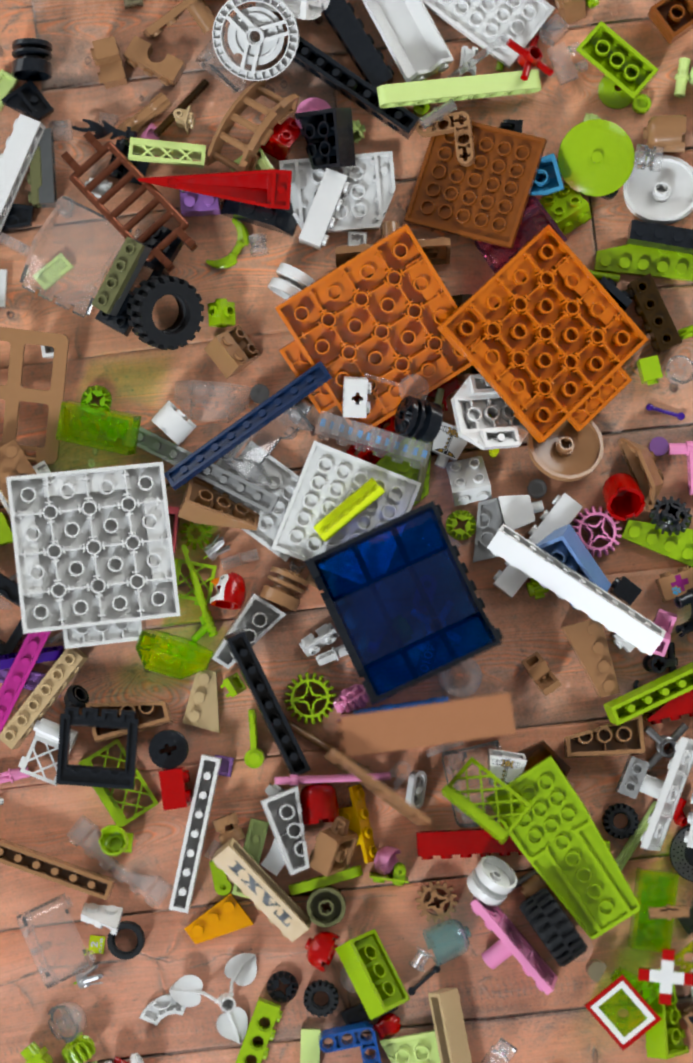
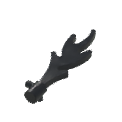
M89 119L82 120L90 125L89 128L72 126V129L81 132L94 131L96 139H102L111 133L113 135L110 139L120 136L137 138V132L131 131V127L127 126V131L125 132L111 126L106 121H102L104 127Z

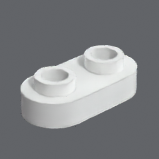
M413 770L408 777L405 801L417 809L422 807L425 798L427 775L424 771Z

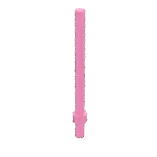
M390 772L368 773L378 781L391 780ZM290 774L288 777H274L275 785L290 784V786L309 783L361 781L353 774L312 776Z

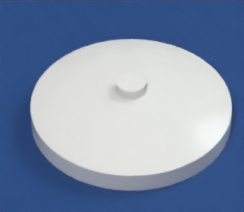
M655 155L639 161L634 165L630 177L623 185V196L626 206L632 214L645 222L665 225L684 219L693 211V168L684 160L670 155Z

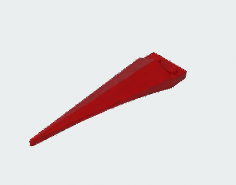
M269 169L137 179L140 182L265 208L290 209L292 171Z

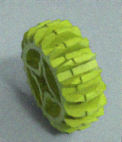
M306 672V679L298 675L300 681L297 683L295 679H292L291 681L295 686L287 685V688L292 691L291 693L285 692L284 694L285 696H290V699L284 700V703H291V706L286 708L287 711L293 708L294 712L291 714V717L298 714V722L304 717V724L308 723V719H311V723L315 724V718L317 717L319 722H322L321 715L323 714L328 718L329 715L326 713V710L331 712L334 710L329 707V704L334 702L330 700V697H336V693L330 694L329 692L334 687L330 686L327 688L326 685L330 681L326 680L323 683V675L319 677V680L315 679L316 673H313L312 678H309V673ZM311 682L319 684L325 693H314ZM305 683V695L294 698L297 688ZM308 688H310L312 696H320L315 701L313 700L312 709L309 701L300 700L307 696V693H309ZM326 699L324 708L315 714V703ZM295 703H305L308 706L309 714L301 712Z

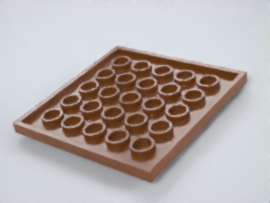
M461 119L459 123L462 125L465 120ZM447 120L441 121L439 128L445 129L449 122ZM472 122L475 161L471 166L464 167L457 160L454 133L431 137L404 221L512 249L547 140L537 136ZM462 135L459 138L460 143H466L469 140L468 135ZM463 149L465 153L463 159L464 161H467L469 155L466 149Z

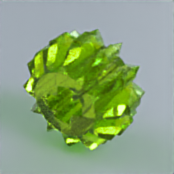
M189 521L191 525L188 526L184 523L183 526L187 530H180V533L186 534V536L181 538V541L188 540L186 543L187 547L193 543V550L197 549V544H199L201 549H204L202 542L210 544L206 537H213L212 534L207 533L212 530L211 526L204 528L206 524H194ZM195 529H198L201 533L198 539H195V536L192 535V531L195 532Z

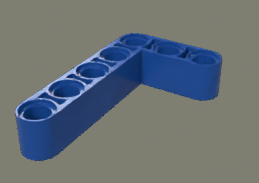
M368 1021L326 1029L319 1035V1046L323 1052L331 1053L360 1046L363 1063H381L373 1024ZM363 1030L371 1031V1034L368 1036H363L361 1033ZM344 1034H351L352 1038L344 1040L342 1036ZM325 1038H331L333 1042L330 1044H324L323 1040ZM367 1049H374L375 1053L367 1055L365 1051Z

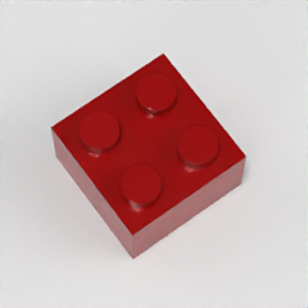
M182 766L158 771L164 811L188 807L193 797L192 789L188 790L187 784L190 782L189 770Z

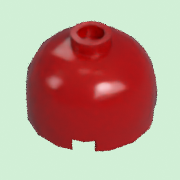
M322 931L317 933L313 939L309 937L305 948L308 949L307 959L311 966L322 972L326 971L324 966H329L335 955V948L338 947V945H335L336 940L340 941L339 935Z

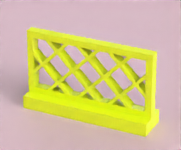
M371 477L315 524L313 528L320 538L327 542L384 494V489Z

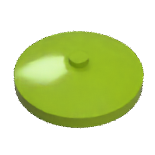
M603 119L587 120L573 127L564 137L558 152V165L564 181L573 190L590 197L609 195L622 187L630 177L635 162L634 147L628 134L617 124Z

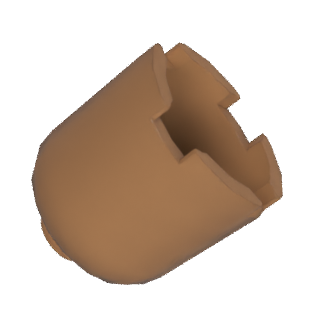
M658 115L652 117L647 127L643 128V139H647L648 147L657 152L685 153V135H682V133H686V115Z

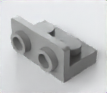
M629 755L615 791L636 799L649 763Z

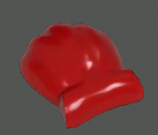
M386 1014L373 1025L380 1040L385 1036H392L400 1031V1018L396 1017L395 1014Z

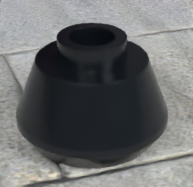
M79 685L69 686L64 695L65 705L80 707V709L86 707L85 703H89L87 691Z

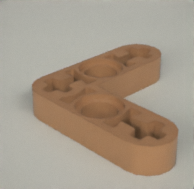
M459 111L419 120L416 130L421 137L428 138L454 133L457 160L464 167L471 166L474 163L475 149L472 122L466 112ZM464 117V124L461 125L459 121H461V118ZM443 120L449 122L445 129L439 128V123ZM427 124L428 128L424 132L422 128H424V125ZM462 135L469 136V140L466 143L459 142V138ZM463 149H466L469 155L467 161H464L463 157L465 156Z

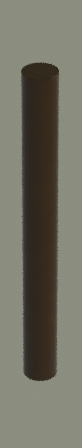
M204 79L177 108L186 109L207 88L209 82ZM173 112L153 131L157 137L175 121Z

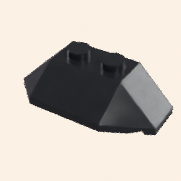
M225 199L220 213L227 217L293 236L297 225L292 215L294 212L291 202L290 209L285 210L265 208Z

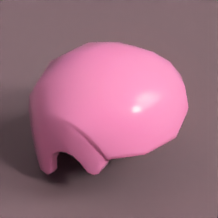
M391 846L380 848L375 854L374 859L376 872L381 875H389L395 863L399 862L396 854H400L401 851Z

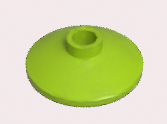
M605 75L598 86V95L601 102L612 109L627 107L633 101V98L622 89L616 91L614 87L617 85Z

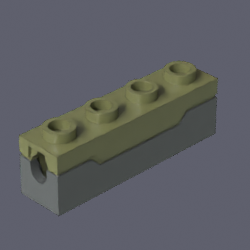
M45 128L29 165L30 173H27L28 184H31V191H28V200L34 208L57 207L54 133L51 128Z
M127 236L91 305L106 314L117 316L152 248Z

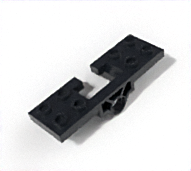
M162 226L143 244L154 249L172 230ZM177 237L162 253L173 263L184 242ZM156 257L150 262L145 261L143 266L153 270L150 277L159 276L160 274L169 276L168 270ZM129 291L117 316L106 314L100 310L95 319L127 337L133 328L128 323V319L131 318L127 314V308L131 306L128 301L135 294Z

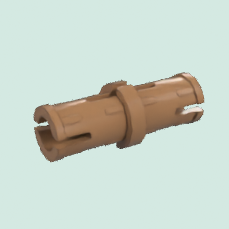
M666 904L665 907H648L649 920L689 918V906H671Z

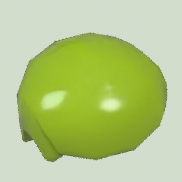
M108 825L101 830V837L98 842L102 852L108 856H118L127 849L129 839L126 831L121 827Z

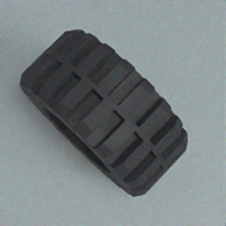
M165 274L151 276L148 278L149 281L143 280L140 282L139 285L141 287H135L132 292L135 295L133 298H129L128 301L131 306L127 308V314L131 316L128 319V323L130 326H133L132 332L134 335L139 336V340L161 350H176L178 346H186L188 344L187 340L192 341L196 337L194 333L200 331V321L203 322L204 316L201 315V311H204V305L199 303L202 298L200 294L195 293L197 289L193 285H189V282ZM169 294L177 300L179 313L171 327L160 330L153 322L152 312L155 303L164 295Z
M546 888L540 889L520 904L519 909L560 967L568 965L586 952V943Z

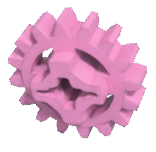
M354 684L349 688L343 689L341 694L338 695L339 697L334 699L333 705L337 713L340 712L342 714L345 711L346 713H352L353 710L365 707L366 703L369 702V697L363 685Z

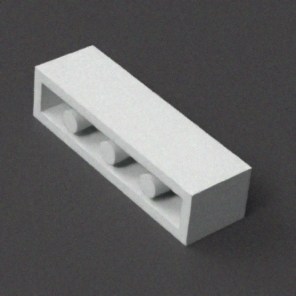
M326 168L299 235L300 243L321 250L322 245L326 246L329 235H327L328 229L333 228L336 221L334 214L336 210L340 211L343 200H341L342 194L347 193L350 185L347 182V175Z

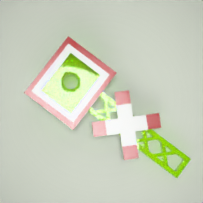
M693 941L677 954H675V949L662 948L661 967L658 969L639 967L638 980L642 982L636 987L622 973L584 1004L623 1051L662 1020L649 1005L659 996L658 1004L671 1005L673 984L693 986V972H689L693 969V961H684L686 953H693ZM674 965L680 966V971H673ZM653 982H660V986H653ZM650 990L649 997L644 999L639 991ZM620 1009H626L629 1012L626 1017H620L617 1013Z

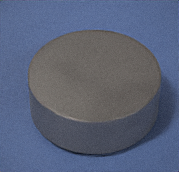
M257 384L251 389L250 396L255 403L261 404L269 398L270 393L265 385Z
M534 479L528 484L527 491L531 497L541 498L545 495L547 486L543 480Z

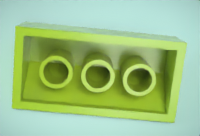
M602 21L598 23L576 49L577 52L633 99L647 87L659 70Z
M375 929L335 948L370 1020L410 1000Z

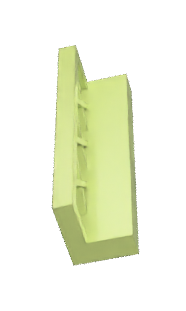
M130 137L128 160L204 168L206 145Z

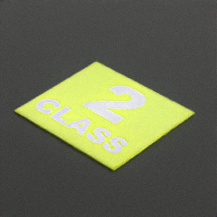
M90 935L88 953L104 954L105 936Z

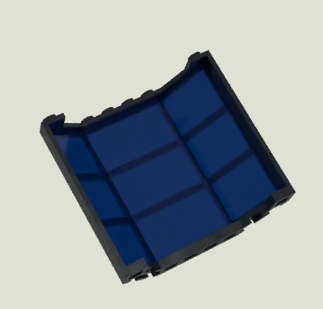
M434 501L305 561L318 590L323 589V593H321L323 601L359 678L364 677L365 679L362 684L372 706L502 645L501 640L504 639L500 629H495L494 625H491L483 610L485 604L482 598H477L474 592L477 590L473 580L469 581L466 575L469 571L464 562L460 563L458 556H460L459 550L456 545L452 546L441 518L444 515L439 504L435 505Z

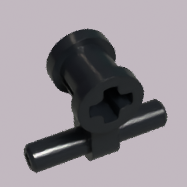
M670 642L668 646V658L655 655L645 656L642 663L643 668L654 673H662L666 670V667H669V673L676 670L678 657L675 656V643Z

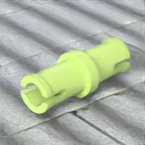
M679 58L678 71L674 78L676 80L674 96L678 98L686 97L687 82L690 80V75L688 74L691 59Z

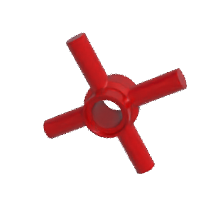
M538 35L533 37L529 48L525 49L511 38L506 42L508 47L519 54L517 60L520 67L523 68L521 80L523 81L528 80L530 70L533 67H537L549 77L554 73L553 69L540 61L543 55L537 47Z

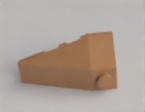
M196 477L189 480L177 517L198 524L257 530L260 517L258 513L242 503H235L230 500V495L225 492L221 494L213 489L214 485Z

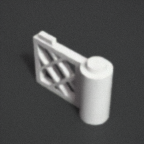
M42 718L37 720L34 725L33 731H36L27 756H22L18 767L21 768L20 772L57 786L56 776L54 781L48 779L44 770L54 766L57 772V762L54 761L51 752L58 750L60 724ZM71 729L69 755L79 733ZM37 741L44 743L48 751L37 755L34 749ZM49 754L53 764L42 768L39 757ZM36 759L40 769L35 772L26 770L28 763Z

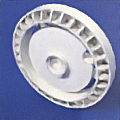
M228 0L219 10L213 24L212 40L219 61L232 74L245 80L262 81L277 76L291 64L299 47L300 36L297 20L292 10L282 0ZM248 2H261L278 11L283 20L280 21L272 11L263 7L254 6L240 10L238 7ZM235 11L237 14L232 18L230 14ZM227 20L230 22L228 43L234 55L237 53L243 55L241 65L230 56L226 49L224 28ZM282 24H286L288 31L284 32ZM253 31L259 32V41L252 39L251 34ZM288 35L286 51L278 63L267 69L256 70L258 65L267 64L279 55L284 45L285 36ZM246 64L252 65V68H251V69L245 68V65H246Z

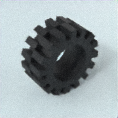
M615 803V805H610L605 810L602 823L606 832L612 837L623 839L635 834V830L638 829L639 820L638 814L632 807L624 803ZM620 813L625 814L628 818L627 825L621 829L616 828L613 823L614 817Z
M319 979L307 986L304 992V1006H306L308 1012H311V1015H317L320 1018L321 1016L327 1017L328 1014L331 1015L336 1010L339 994L334 984L329 983L327 980L322 981V979ZM318 991L326 992L329 996L327 1004L323 1006L317 1005L313 999L315 993Z

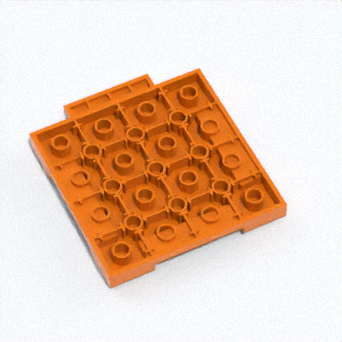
M406 223L311 285L306 286L275 306L276 311L295 339L279 349L296 378L320 361L332 376L330 380L308 395L320 415L336 405L342 413L344 376L367 377L368 382H371V394H367V401L370 402V413L366 414V418L344 417L349 426L354 428L353 432L356 437L359 430H362L364 434L395 415L404 397L412 396L420 399L472 366L465 356L462 357L437 329L458 306ZM356 393L355 396H352L355 402H358V399L362 398L359 395V393Z
M549 224L543 227L497 273L437 327L462 357L465 356L514 411L513 415L538 443L544 442L566 420L569 421L577 432L581 431L632 381L621 366L649 340Z

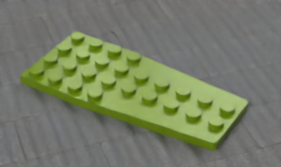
M551 755L506 784L533 806L510 834L511 838L590 939H596L640 910L639 902L585 805ZM506 790L497 791L498 801L510 800L509 793ZM495 792L485 797L487 802L496 801ZM521 802L512 803L513 814L522 813L526 808ZM510 803L498 804L499 815L511 814ZM490 805L494 813L497 815L496 805ZM512 817L500 818V822L506 830L512 825Z

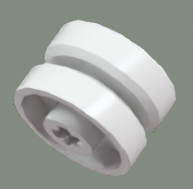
M281 262L276 270L279 277H272L268 288L286 300L301 289L314 283L315 280L303 271Z
M489 855L480 860L467 878V886L471 893L478 900L489 906L501 905L518 882L514 870L505 861Z

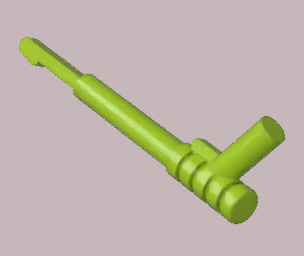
M183 544L181 548L202 611V616H200L202 626L191 637L197 642L206 632H209V637L218 635V631H216L217 628L214 626L215 623L211 616V611H209L197 573L191 564L188 555L189 550Z

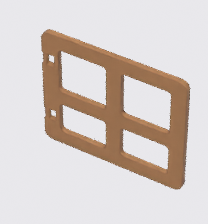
M0 327V341H8L11 345L7 384L0 385V399L5 400L3 435L0 447L17 439L21 401L47 404L49 410L45 446H19L24 454H26V450L36 451V457L26 456L28 461L40 463L45 460L46 464H53L58 460L69 339L64 334ZM26 344L54 348L50 390L24 388L22 386Z
M332 748L325 754L324 758L345 774L356 776L361 780L357 781L359 784L414 824H431L432 820L335 749Z

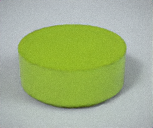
M645 94L637 95L632 101V109L637 114H645L651 107V99Z

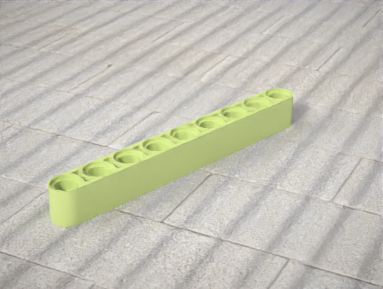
M534 69L530 70L527 81L521 80L522 71L384 84L377 87L380 108H393L530 94L541 91L542 87L539 70Z

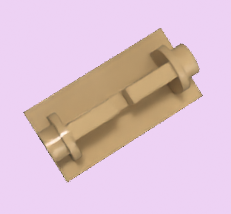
M188 105L187 110L175 109L173 116L176 125L179 128L186 129L189 135L190 129L194 128L195 118H193L194 113H192L191 107Z

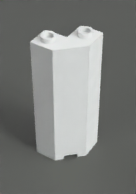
M362 0L405 82L423 81L449 68V64L454 59L422 0Z

